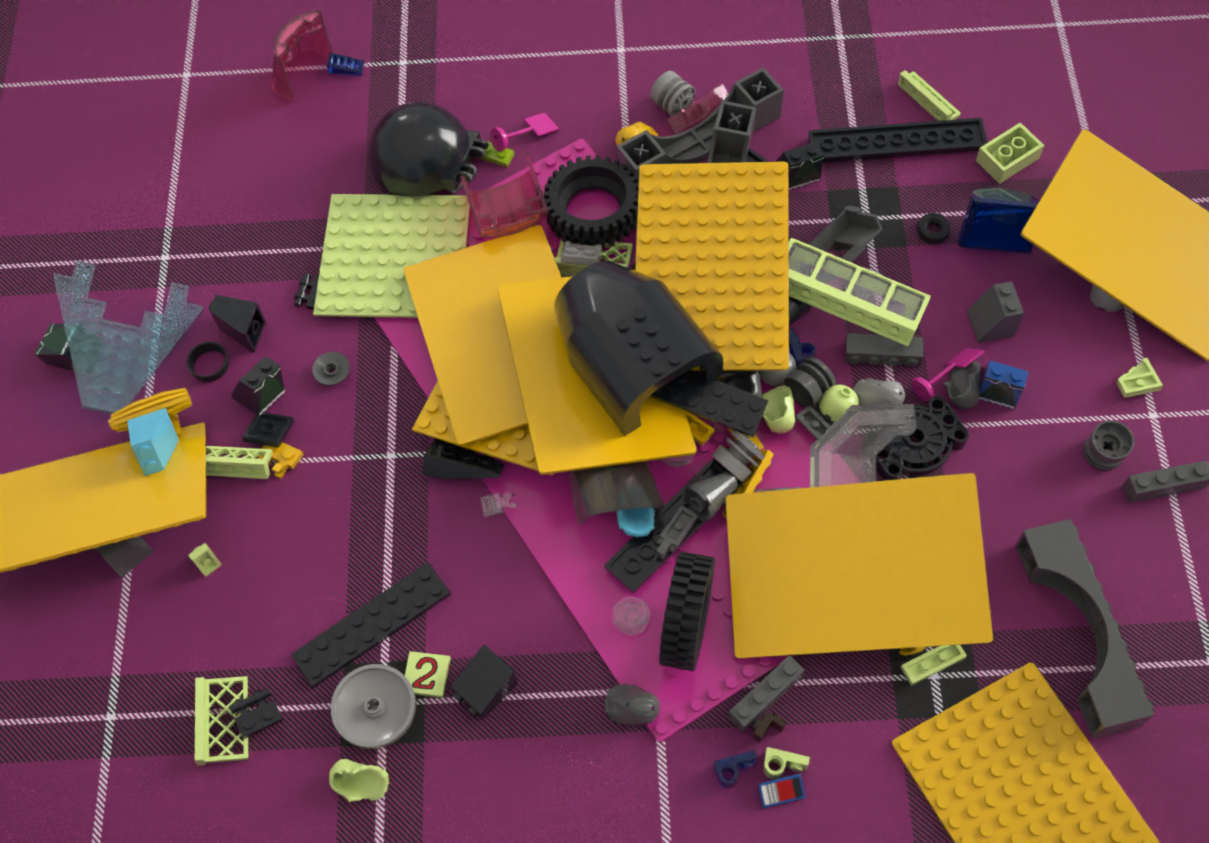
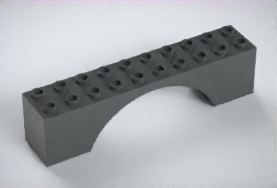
M763 67L735 82L724 101L757 107L754 132L781 117L784 90ZM720 105L703 121L682 133L661 137L652 135L645 130L617 145L619 166L623 163L627 165V170L631 169L633 171V176H637L639 183V167L641 165L693 164L707 158L710 153L713 131Z
M721 101L707 163L746 162L753 135L757 107Z
M1071 519L1024 530L1015 547L1029 582L1047 586L1071 600L1083 613L1093 631L1097 648L1095 672L1089 685L1076 699L1092 739L1141 727L1154 716V708L1151 701L1145 695L1143 682L1139 680L1136 674V665L1132 659L1130 660L1127 644L1119 634V625L1116 620H1113L1110 613V604L1102 594V585L1096 580L1094 566L1088 561L1086 556V548L1079 540L1078 529L1073 525Z

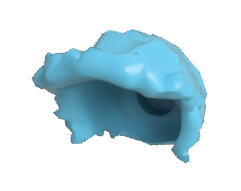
M627 487L619 493L617 498L616 514L619 529H622L626 535L637 538L648 536L650 531L654 529L653 524L655 523L653 518L655 512L652 505L653 502H649L642 489Z

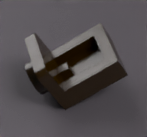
M767 712L762 721L758 719L752 728L755 731L753 739L760 743L771 726L783 732L786 725L783 722V718L775 713L770 714Z

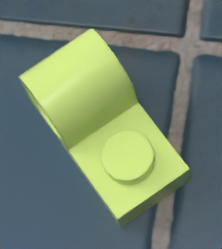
M206 543L196 547L189 554V557L205 577L222 565Z
M767 747L763 771L770 779L780 778L785 766H789L791 770L796 772L807 771L810 757ZM772 762L777 763L780 769L772 771L768 765Z

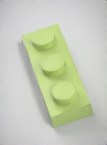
M960 645L939 646L901 665L900 668L912 686L966 659L967 655Z

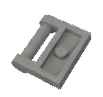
M566 241L561 254V262L585 265L597 263L601 256L602 245L572 244L571 241Z

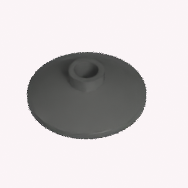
M328 352L316 359L312 372L314 378L319 383L328 386L336 385L348 376L350 364L343 354Z

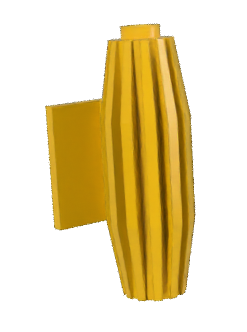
M186 388L164 391L125 406L111 414V419L108 421L112 430L116 429L117 432L128 431L127 420L166 408L174 429L179 434L182 431L178 413L192 406V401Z

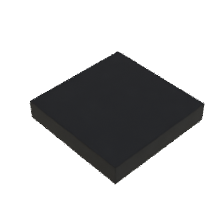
M265 412L261 416L256 414L242 437L243 442L279 448L292 427L294 419L289 416Z

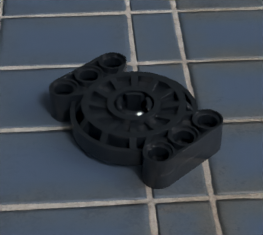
M934 396L930 399L928 407L908 405L891 411L882 420L878 431L868 430L865 432L861 447L884 481L899 480L902 473L918 476L938 470L948 460L952 449L961 450L965 447L969 438V432L947 401L941 396ZM909 435L917 439L922 437V440L915 443L909 439ZM867 440H872L875 443H869ZM947 452L944 458H942V453ZM879 455H882V456H884L886 459H881V458H879L878 456H879ZM889 471H894V472H896L897 474H896V475H892V474L889 473Z

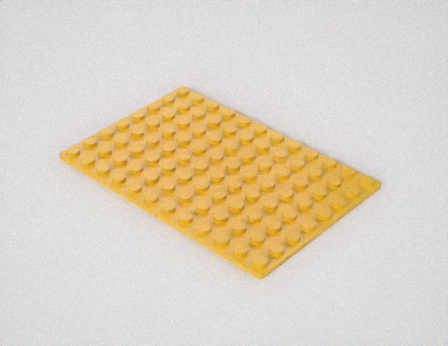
M1083 129L1021 231V236L1204 360L1209 361V212L1088 130Z
M743 162L641 165L639 167L636 271L660 280L667 286L722 354L723 371L787 370L789 368L788 163ZM699 366L690 369L692 371H701Z
M541 225L410 265L403 269L459 446L528 425L499 298L498 285L562 278Z
M573 276L498 285L499 298L539 474L545 475L680 457L696 453V446L684 410L648 397L640 408L641 426L624 436L572 367L556 317L554 303L561 288Z
M205 423L181 428L182 433L177 434L179 441L165 469L144 476L130 441L0 475V573L204 519L206 517Z
M966 473L732 494L726 497L734 648L737 658L979 644L993 641L975 474Z
M1030 662L892 741L893 748L954 843H1160L1034 663Z

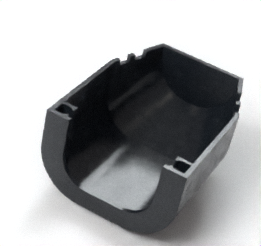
M601 261L575 274L561 288L555 299L554 309L570 364L624 436L641 426L640 408L644 401L652 393L696 366H699L701 372L704 371L706 384L723 374L722 354L667 286L660 280L612 261Z

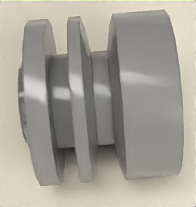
M669 70L655 81L650 92V99L659 107H663L664 111L668 112L672 117H678L690 107L696 95V90L677 73Z
M734 430L731 434L737 438L736 442L734 443L727 437L726 440L731 447L727 449L720 445L712 455L740 481L744 482L751 474L746 465L750 463L757 467L759 464L752 458L756 455L763 461L765 456H763L759 447L746 435Z

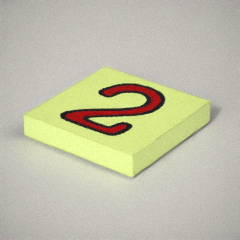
M409 652L405 677L411 684L415 695L444 698L451 660L450 656Z

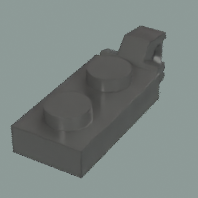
M682 505L659 536L658 544L660 546L656 550V556L664 559L669 551L674 552L698 520L696 513Z

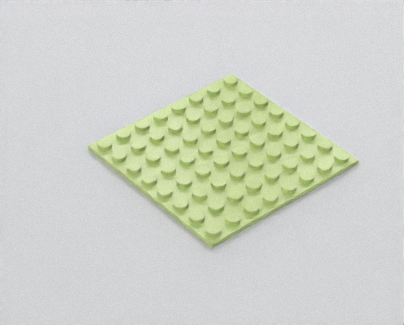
M331 194L313 315L418 318L403 269L407 266L466 248L471 196Z

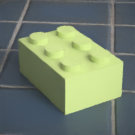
M1019 123L980 147L976 162L1000 184L1038 160L1043 151L1044 144Z

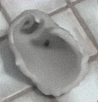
M866 378L865 380L861 379L858 381L855 387H853V391L858 396L859 407L869 408L870 411L879 413V415L901 407L906 396L903 386L896 381Z

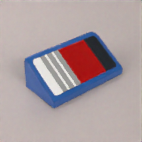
M800 774L758 784L763 808L805 799Z

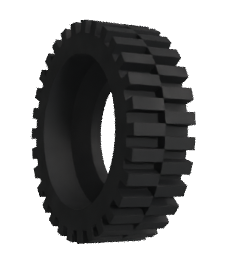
M591 155L586 156V160L583 161L581 157L576 158V163L569 160L567 161V167L563 164L560 165L559 171L555 169L552 172L553 177L549 176L547 179L548 184H545L544 187L547 223L550 225L551 231H555L556 237L560 238L562 236L563 242L570 240L572 244L579 243L592 246L600 244L603 249L605 248V243H608L610 247L615 245L614 240L620 243L623 241V235L628 237L630 236V230L634 231L636 229L639 183L637 176H633V171L631 169L627 170V165L624 163L619 166L618 160L615 159L612 163L610 162V157H605L604 160H601V156L596 155L595 159H591ZM589 189H599L612 194L620 206V209L614 214L597 220L580 219L567 212L569 201L576 194Z
M683 551L679 552L671 578V586L669 587V595L664 613L659 665L695 671L708 615L714 576V557Z

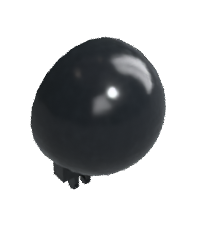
M409 102L393 108L376 124L369 140L368 162L375 181L386 191L400 196L428 195L442 189L457 190L461 181L471 182L473 177L471 174H475L477 168L470 163L473 157L484 156V149H488L489 143L481 139L479 131L466 130L460 120L447 109L429 102Z

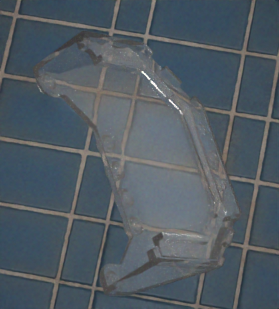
M914 404L851 405L846 410V413L838 421L836 420L811 445L810 487L876 482V455L896 436H909L916 430Z

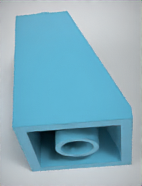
M166 408L127 420L131 447L144 476L164 470L179 441Z

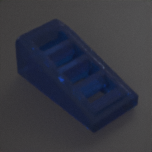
M330 53L327 68L329 74L362 76L365 62L364 60Z

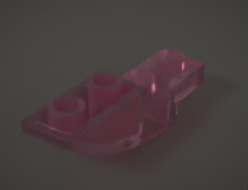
M721 84L666 119L673 133H679L713 112L721 104V101H724L728 92L724 85Z

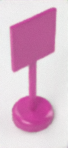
M546 113L524 119L529 127L506 134L500 127L492 128L490 140L494 149L501 152L507 148L508 138L532 130L540 137L558 131L559 128Z
M965 348L945 363L948 367L929 382L922 377L914 378L911 381L914 393L921 400L929 402L934 397L931 385L953 368H965L983 354L984 350Z

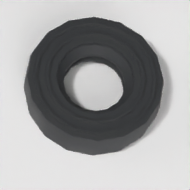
M929 213L924 215L918 222L917 232L923 241L938 244L945 241L949 236L951 226L945 216L938 213ZM929 224H937L941 230L938 233H931L928 231L927 226Z

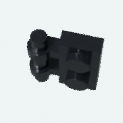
M305 273L303 278L300 279V288L295 294L294 305L301 307L303 302H307V309L314 310L319 276L316 275L314 281H310L311 275ZM307 288L311 289L310 295L305 294Z
M268 688L261 692L258 690L254 692V695L246 699H238L235 704L229 706L232 714L240 711L242 714L234 720L243 739L283 721L274 700L267 704L264 701L265 698L271 696ZM258 702V708L250 712L247 711L246 707Z

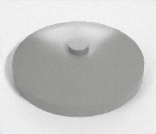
M382 664L365 665L350 672L336 687L331 701V717L339 734L352 745L365 749L382 748L397 741L410 727L416 711L415 693L407 678L395 668Z

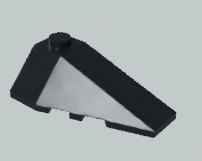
M435 438L424 454L422 474L439 479L499 478L505 464L486 455L479 456L473 450Z

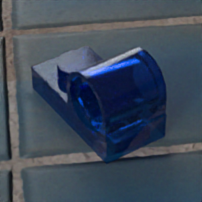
M789 328V353L794 357L796 367L798 368V365L807 357H815L816 348L810 342L800 343L798 334L794 333L793 328Z
M752 750L713 761V769L719 784L724 788L735 786L739 775L738 768L746 770L754 767V764L757 762L756 752ZM723 772H731L734 775L733 779H724L722 776Z

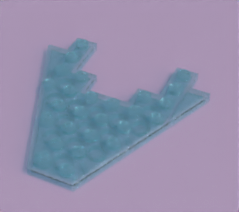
M76 260L72 277L54 273L53 279L81 406L85 409L113 414L131 404L200 315L203 306L186 302L189 286L171 282L164 315L145 311L141 327L105 320L103 318L107 302L88 298L96 265Z

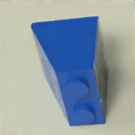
M989 361L985 366L981 380L979 399L1015 409L1025 388L1029 371Z

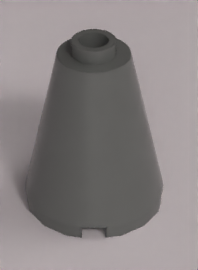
M723 472L691 484L683 489L684 503L688 502L690 507L687 509L696 513L698 520L702 522L705 520L709 521L726 502V497L736 490L738 480L732 473Z

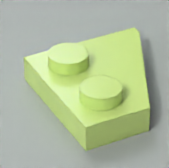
M1144 358L1138 366L1132 367L1127 374H1123L1118 378L1116 383L1124 398L1160 391L1163 386L1147 358Z

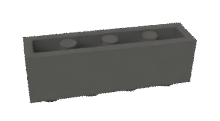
M846 334L844 362L852 364L869 363L871 365L888 364L889 366L907 365L908 367L921 366L923 359V337H913L908 347L882 335Z
M1201 461L1130 475L1123 484V488L1129 503L1204 489L1209 485V466L1207 461Z
M789 655L729 711L728 718L744 733L803 678L805 670Z

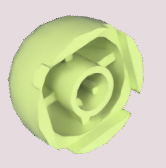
M841 384L831 386L823 393L819 401V408L824 416L827 414L831 417V421L837 423H848L851 421L859 407L857 394L851 388Z

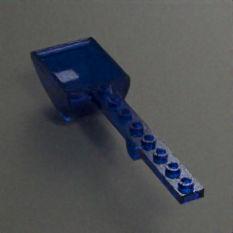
M986 187L974 190L959 231L958 245L963 248L1031 254L1034 244L1022 237L1021 231L1040 199L1024 192L1006 188Z

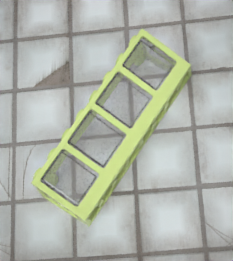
M793 238L790 239L788 242L790 297L909 347L930 300V295Z

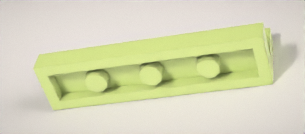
M906 70L900 73L898 85L938 121L955 120L960 117L961 113L914 71L910 74Z
M206 446V453H210L206 455V475L258 479H268L270 476L268 462L273 455L272 449ZM222 454H228L224 457H219ZM240 455H246L242 458H237ZM258 456H264L263 459H255Z

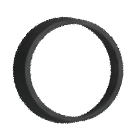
M216 342L198 344L188 354L187 367L201 381L212 382L218 380L227 372L229 367L227 352L222 345ZM216 351L225 356L223 366L216 373L206 376L195 373V362L202 354Z

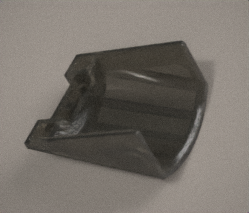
M647 461L568 471L578 525H582L591 516L609 512L653 508L655 516L665 508Z

